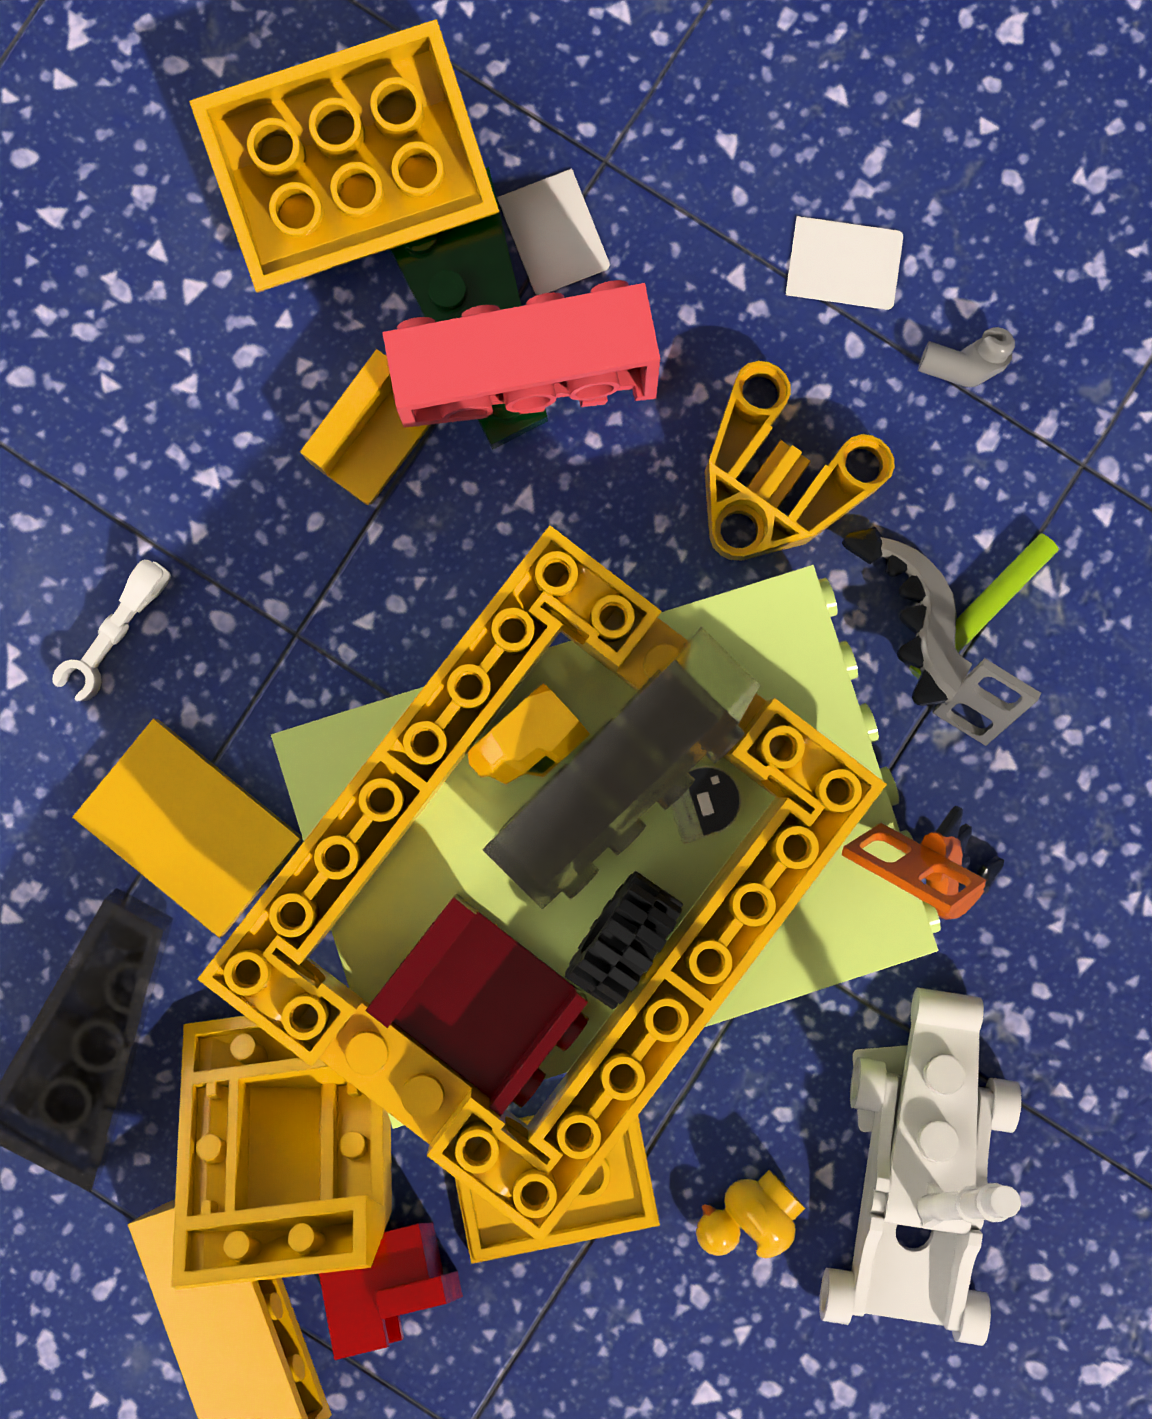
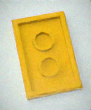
M159 719L151 720L72 817L219 938L227 933L303 839L300 834Z
M535 1115L518 1119L528 1125ZM638 1116L542 1244L455 1178L471 1264L660 1226Z

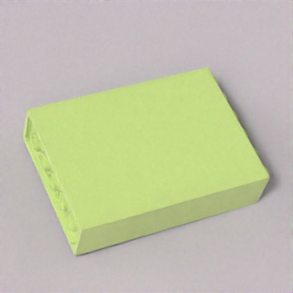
M814 565L661 612L658 616L660 620L764 700L776 698L887 784L705 1027L939 951L933 933L941 930L939 916L935 907L841 855L845 845L880 823L912 840L913 838L908 830H899L892 806L899 804L898 790L890 770L886 766L879 768L872 747V743L879 739L877 725L869 706L866 703L861 705L858 703L851 680L858 678L856 660L846 640L838 642L831 617L836 616L838 613L835 595L827 578L818 580ZM573 641L549 647L474 745L543 683L577 717L590 735L546 776L540 777L525 774L508 784H504L491 777L480 778L469 765L467 752L331 929L349 989L370 1004L455 894H458L565 978V972L570 966L569 963L572 957L579 950L580 943L588 935L594 921L599 918L603 908L609 900H612L621 884H624L630 874L637 871L683 903L681 915L677 918V924L673 931L666 937L665 940L667 941L775 797ZM424 687L271 734L303 841L309 836ZM699 768H714L727 774L735 783L739 793V808L735 818L727 827L704 836L684 773ZM873 841L862 848L885 862H896L906 855L903 851L884 841ZM570 980L568 981L587 997L588 1004L581 1012L589 1017V1021L577 1039L565 1052L555 1045L538 1067L546 1073L544 1080L568 1072L615 1010L609 1008ZM388 1113L393 1129L404 1126V1124Z

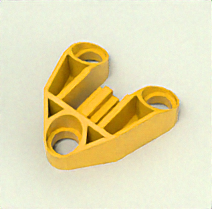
M765 361L751 362L740 369L732 387L704 472L709 538L713 548L721 556L729 560L742 561L807 544L875 493L892 476L895 468L894 456L890 448L881 439L865 434L853 436L843 444L828 466L825 464L788 516L779 511L778 507L811 463L810 460L801 455L802 451L793 445L790 447L782 440L779 441L747 487L737 481L773 428L772 425L782 413L791 395V384L787 375L778 366ZM754 377L767 378L776 386L778 392L777 402L767 409L755 407L744 398L743 385ZM866 449L877 457L879 473L875 480L863 483L855 479L847 471L845 466L846 458L851 451ZM743 514L754 522L756 537L752 544L744 548H734L723 540L721 524L727 516Z

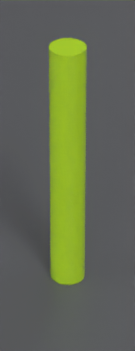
M1040 533L956 619L955 647L958 653L1059 551L1058 546L1052 539ZM910 666L909 670L919 680L921 670Z

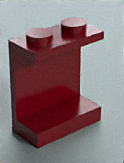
M458 894L453 896L365 1010L387 1028L392 1022L486 1094L490 1098L489 1108L500 1117L511 1102L522 1108L529 1101L546 1076V1073L538 1067L555 1045L565 1052L577 1039L589 1021V1017L581 1012L588 1004L587 997L582 991Z

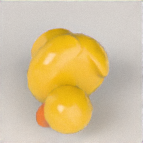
M768 1170L758 1181L741 1179L732 1183L725 1193V1209L717 1210L711 1205H702L703 1216L697 1223L696 1228L697 1241L702 1249L709 1254L716 1256L727 1255L738 1245L741 1235L740 1229L742 1228L756 1242L757 1256L766 1259L772 1258L790 1248L796 1232L794 1220L806 1208L771 1170Z

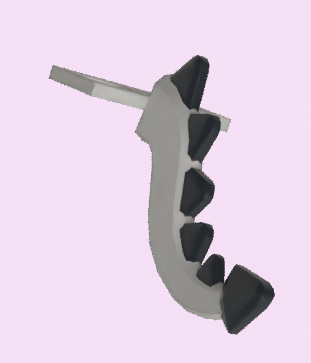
M876 527L852 532L842 541L843 546L868 564L883 557L886 559V572L889 576L895 577L902 573H906L909 576L900 586L899 594L902 598L920 603V605L904 609L900 614V620L916 637L900 647L897 651V657L900 661L921 670L920 678L912 693V699L917 705L937 704L933 714L987 746L1038 701L1041 692L985 658L967 675L972 663L964 659L955 647L957 613L954 595L945 577L930 559L902 542L884 538ZM985 677H992L1019 693L1021 697L1014 703H1007L980 687L978 683ZM956 704H965L990 719L992 723L987 728H978L956 715L951 709Z

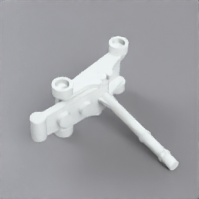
M917 987L911 1004V1029L903 1075L887 1073L885 1061L857 1057L851 1078L850 1104L855 1109L874 1111V1119L852 1270L847 1271L826 1267L822 1278L819 1313L822 1321L848 1325L852 1315L863 1317L864 1314H872L942 1325L946 1330L952 1331L954 1341L983 1346L987 1340L991 1319L990 1299L986 1292L969 1290L973 1265L981 1248L983 1234L980 1230L984 1220L1002 1222L1008 1219V1217L1016 1215L1020 1210L1021 1199L1018 1192L1009 1186L988 1183L987 1167L991 1130L1013 1133L1018 1125L1021 1112V1089L1017 1081L989 1078L985 1088L978 1087L979 1032L982 1026L984 1011L981 997ZM897 1224L930 1229V1237L924 1245L918 1248L902 1246L896 1238Z

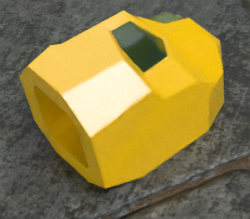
M543 683L468 751L469 765L480 778L491 777L504 784H508L525 774L544 777L579 746L590 733L556 694Z

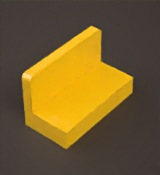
M376 349L301 449L300 453L312 466L361 502L371 505L431 425L403 427L396 409L387 356Z

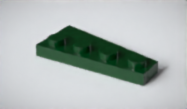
M487 167V168H485V169H486V172H487V175H488V178H489V181H490V184H491V188H492V191H493V194H494V197H495V200H496V203H497V199H496V195H495V191H494V186H493V182H492V178H491V174H490V169H489V167ZM500 212L389 249L424 317H430L439 322L460 318L467 309L480 305H496L500 310L521 306ZM505 404L492 405L493 413L487 418L477 419L492 450L548 422L546 408L543 412L519 414V412L506 410Z

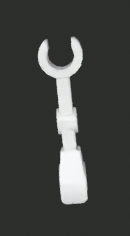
M150 560L140 561L127 580L124 591L119 599L121 604L114 614L109 615L101 624L98 630L99 635L81 660L64 661L56 668L52 678L53 684L57 687L64 686L69 680L71 673L79 669L85 676V685L77 693L75 700L87 701L93 698L100 690L102 683L101 674L97 667L112 646L119 643L129 629L128 624L137 612L140 613L164 590L171 579L170 572L157 562H151Z

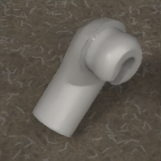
M993 327L984 331L982 338L961 351L929 341L921 357L918 371L963 387H976L1006 369L1012 360L1015 340L1006 329Z

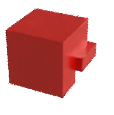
M420 1223L384 1232L371 1268L319 1273L334 1360L387 1348L390 1346L389 1343L404 1340L400 1315L444 1305L463 1297L458 1271L443 1274L433 1223Z

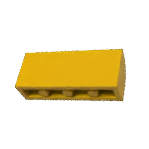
M175 1199L141 1215L128 1224L198 1419L330 1418L332 1414L282 1278L174 1289L171 1287Z

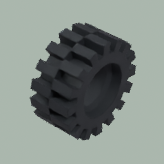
M634 871L633 874L629 875L624 884H621L612 900L608 901L599 918L590 927L591 930L583 938L578 947L579 950L569 963L570 966L565 972V978L609 1008L615 1009L618 1004H621L626 999L629 991L632 992L642 974L646 973L653 964L652 960L657 952H660L667 942L665 940L666 937L673 931L677 924L676 920L681 915L683 903L637 871Z

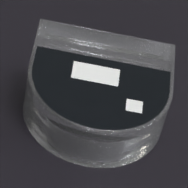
M700 766L662 778L683 844L722 832L737 818L741 807L740 790L735 780L724 770L713 766Z

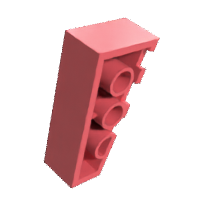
M622 280L608 281L596 285L588 294L565 298L561 293H544L530 298L524 306L500 310L496 305H480L467 309L460 318L439 322L430 317L411 318L398 324L397 330L382 332L396 409L404 428L487 418L493 413L492 405L505 404L506 410L510 412L527 414L543 412L546 407L553 404L556 398L569 396L573 400H579L580 407L605 405L608 401L607 396L616 391L632 389L635 401L656 399L660 354L645 283L629 286L628 282Z

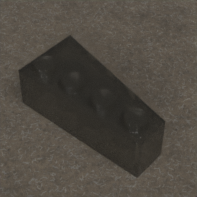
M702 626L683 644L684 646L663 671L658 669L621 708V713L615 719L613 717L608 719L573 756L574 759L569 764L565 763L498 830L482 849L541 909H544L561 891L570 900L575 897L598 873L599 869L592 863L607 848L615 855H619L645 829L646 824L640 817L654 803L657 802L664 810L668 809L695 781L688 773L692 767L705 755L713 763L718 762L744 736L745 731L738 724L757 693L760 684Z
M118 888L110 893L102 902L0 1081V1146L89 1192L93 1190L106 1163L173 922L172 917Z

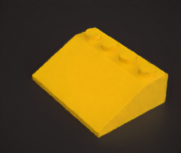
M437 19L189 101L257 293L499 213Z

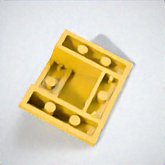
M246 1016L184 1024L171 1287L174 1289H186L371 1268L392 1213L391 1122L388 1112L319 1059L312 1067Z

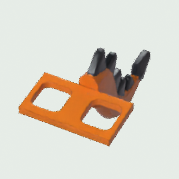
M954 806L949 811L936 831L924 836L921 844L880 823L845 845L841 854L935 907L938 916L945 920L959 918L965 914L982 894H986L1004 866V859L995 856L980 866L977 874L966 869L970 862V856L963 852L972 834V827L966 823L960 827L963 809L958 806ZM873 841H884L903 851L906 855L896 862H885L862 848ZM925 878L926 884L921 882V880Z

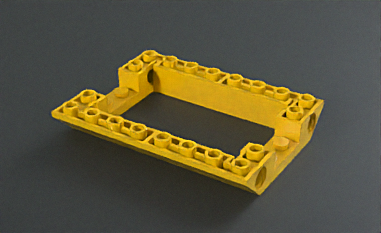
M550 525L197 979L312 1067L319 1059L429 1144L427 1157L541 1244L887 785L776 698L764 700L658 618L662 612L660 609ZM561 632L775 798L669 937L662 950L653 958V964L646 973L642 974L632 992L629 991L626 999L616 1007L529 1124L526 1125L507 1109L500 1117L489 1108L490 1098L395 1023L392 1022L388 1028L365 1011L369 1006L368 1002L309 957Z

